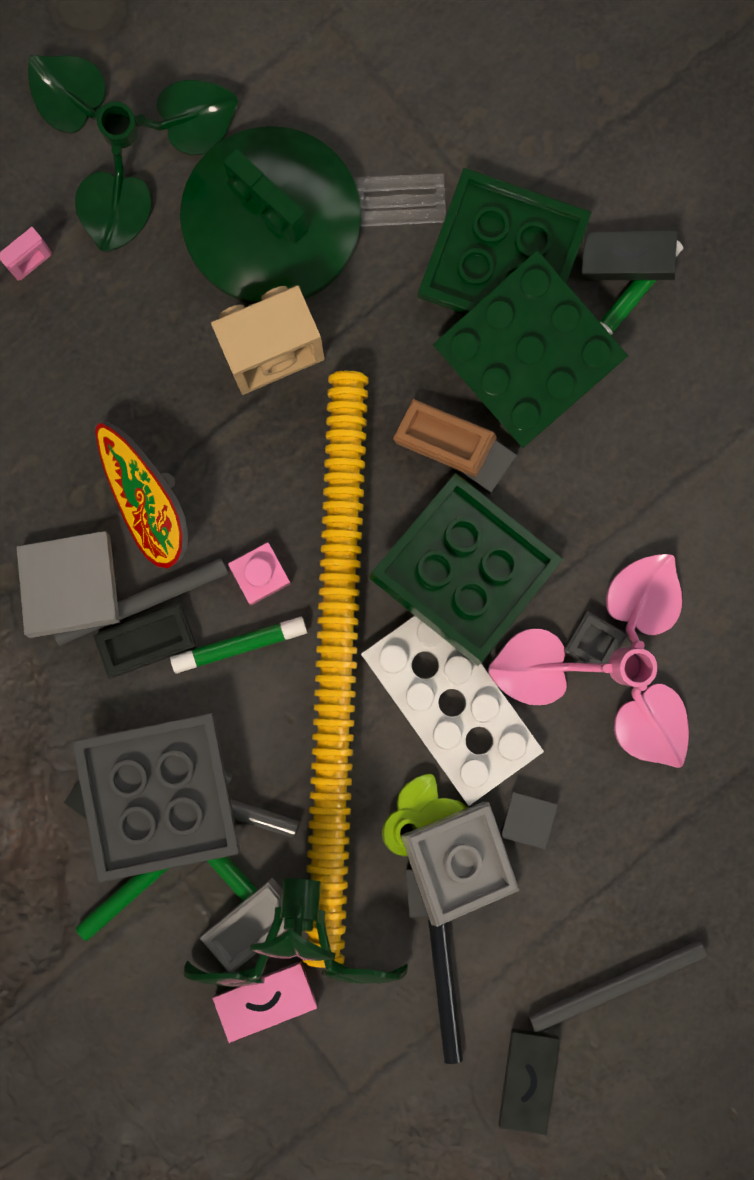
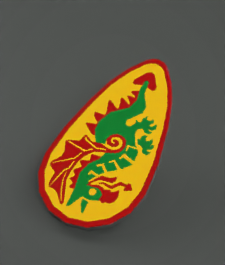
M109 422L99 423L96 426L95 434L103 469L135 543L147 560L157 567L170 568L177 565L183 560L187 551L188 530L183 510L172 491L175 485L174 477L169 473L160 474L145 453L120 428Z

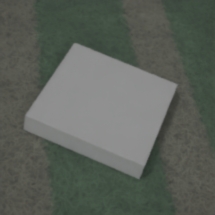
M107 531L17 546L24 635L28 638L120 623L111 537Z
M489 802L478 803L401 835L431 925L440 926L520 891Z

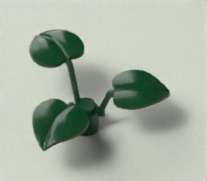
M31 55L29 58L28 78L30 91L42 118L54 129L72 134L80 131L84 127L87 118L90 117L92 120H97L98 128L104 139L112 146L115 176L103 171L95 172L87 176L80 183L75 196V208L80 223L92 237L98 249L103 252L119 249L135 239L145 227L151 213V194L146 183L136 177L123 178L122 148H127L134 144L139 135V127L144 126L158 131L168 129L169 141L176 150L191 156L203 155L225 138L238 106V97L220 85L200 80H183L166 87L157 98V109L164 121L148 119L142 114L134 116L132 110L126 104L119 101L108 102L98 108L105 100L106 86L101 72L93 63L84 58L71 55Z
M287 878L283 879L281 907H275L274 920L265 942L250 945L249 951L260 954L253 968L238 973H207L187 961L184 965L183 975L185 978L195 982L227 987L264 984L265 978H261L268 957L292 958L298 956L304 960H324L326 970H322L323 976L355 984H380L402 979L407 974L408 965L405 964L390 972H383L371 969H351L334 961L336 953L331 952L324 922L325 911L319 910L321 882L310 879ZM284 920V929L288 931L276 938ZM313 922L316 923L321 947L302 937V932L313 931Z

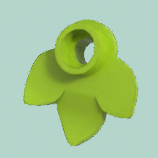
M433 774L418 776L400 790L397 811L391 813L383 824V841L392 853L399 856H408L400 836L401 828L405 824H409L415 830L469 807L457 800L438 799L437 784Z

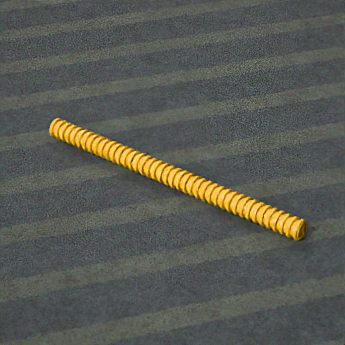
M336 371L328 376V383L332 384V388L328 389L327 395L332 399V402L327 404V411L331 412V416L326 418V424L331 428L326 432V439L330 440V444L325 446V453L329 454V459L325 460L324 466L329 469V473L324 474V481L328 482V487L323 489V495L327 496V501L323 502L322 508L327 511V516L322 517V524L326 525V530L321 532V537L326 539V543L321 545V552L325 553V559L320 560V566L324 567V573L319 575V580L324 582V588H319V595L323 596V602L318 603V609L323 611L322 617H318L317 621L318 624H322V631L317 632V638L321 639V646H316V652L321 653L320 660H316V667H320V675H315V681L319 682V689L314 690V695L319 696L318 704H314V710L318 711V718L313 719V725H317V733L312 734V739L317 740V747L312 748V754L316 755V762L311 763V769L316 771L315 776L311 777L310 780L311 784H315V791L310 792V798L314 799V806L309 807V813L314 814L313 820L309 821L308 825L309 828L313 829V835L308 836V843L312 844V850L307 851V857L311 858L312 862L310 865H307L306 872L311 873L310 880L321 882L319 910L325 911L324 922L331 952L336 953L334 961L340 964H344L345 956L340 954V950L345 948V941L341 939V935L346 932V926L341 924V920L346 918V911L342 910V905L347 903V896L343 895V890L348 887V882L343 880V875L348 874V867L344 866V860L349 858V852L344 851L345 845L349 844L350 839L345 836V830L350 829V822H346V815L351 813V808L346 807V800H351V793L347 792V786L352 785V779L347 778L348 771H351L353 764L348 763V756H353V749H349V741L354 740V735L349 734L350 727L354 726V720H350V712H355V706L351 705V698H355L356 694L355 691H351V683H356V677L352 676V669L357 668V662H353L352 657L353 654H357V647H353V640L358 639V633L354 632V626H357L359 622L357 618H354V612L359 611V604L355 603V597L360 596V590L355 589L356 583L360 582V575H356V569L361 568V561L357 560V555L361 554L362 550L360 546H357V541L362 539V533L358 532V526L363 525V519L358 517V514L363 511V504L359 503V498L364 497V490L360 489V484L364 483L365 478L364 475L360 474V470L365 469V461L361 460V456L366 454V448L361 446V442L366 441V433L362 432V428L367 426V419L363 418V414L367 413V405L363 403V400L368 398V391L364 389V386L368 385L369 378L366 375L357 371ZM313 922V931L306 932L308 933L306 940L321 947L316 923ZM303 959V962L309 966L325 968L324 960L312 961Z

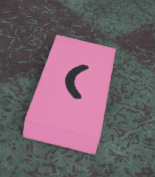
M302 961L261 976V978H265L264 984L233 987L213 996L212 999L229 1043L317 1009L318 1004Z

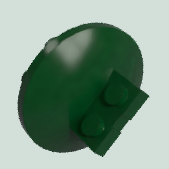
M265 126L235 133L223 139L205 153L192 170L186 182L181 200L180 222L183 239L189 255L201 274L226 295L245 303L255 304L262 301L261 297L266 292L280 286H287L290 289L298 285L304 299H308L321 292L337 279L351 260L356 249L361 228V207L358 190L349 169L330 147L314 136L299 130L278 126Z

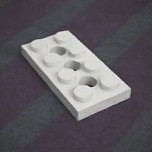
M416 616L361 654L468 806L544 752L483 665L477 666ZM420 652H429L438 660V671L431 678H420L412 670V660ZM448 689L458 690L464 696L465 707L457 716H447L439 708V697ZM475 727L487 729L492 737L490 748L482 754H474L466 746V735Z

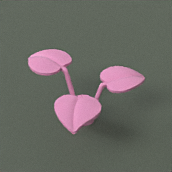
M654 555L634 561L623 568L611 581L606 595L607 610L614 619L628 622L626 633L632 645L631 647H623L616 650L611 655L609 663H563L565 652L562 642L557 636L543 629H527L517 633L508 640L490 663L489 675L498 688L511 698L529 705H547L561 698L567 688L564 671L610 673L613 680L617 683L633 687L631 695L634 701L624 703L618 709L614 720V732L619 745L628 754L640 760L661 763L676 768L683 766L689 742L688 718L685 706L680 696L672 688L664 684H653L647 688V685L656 677L657 662L655 657L644 649V642L639 640L635 632L636 627L641 633L646 635L661 634L671 629L680 616L682 591L673 555Z

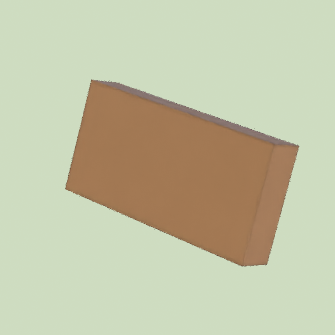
M413 399L393 439L400 446L477 478L497 437L494 432Z

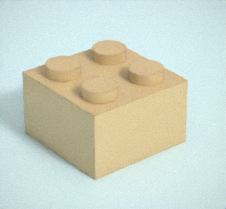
M298 285L290 289L287 286L274 288L261 297L262 301L246 308L244 305L229 307L218 315V320L211 322L242 395L325 360L320 333Z

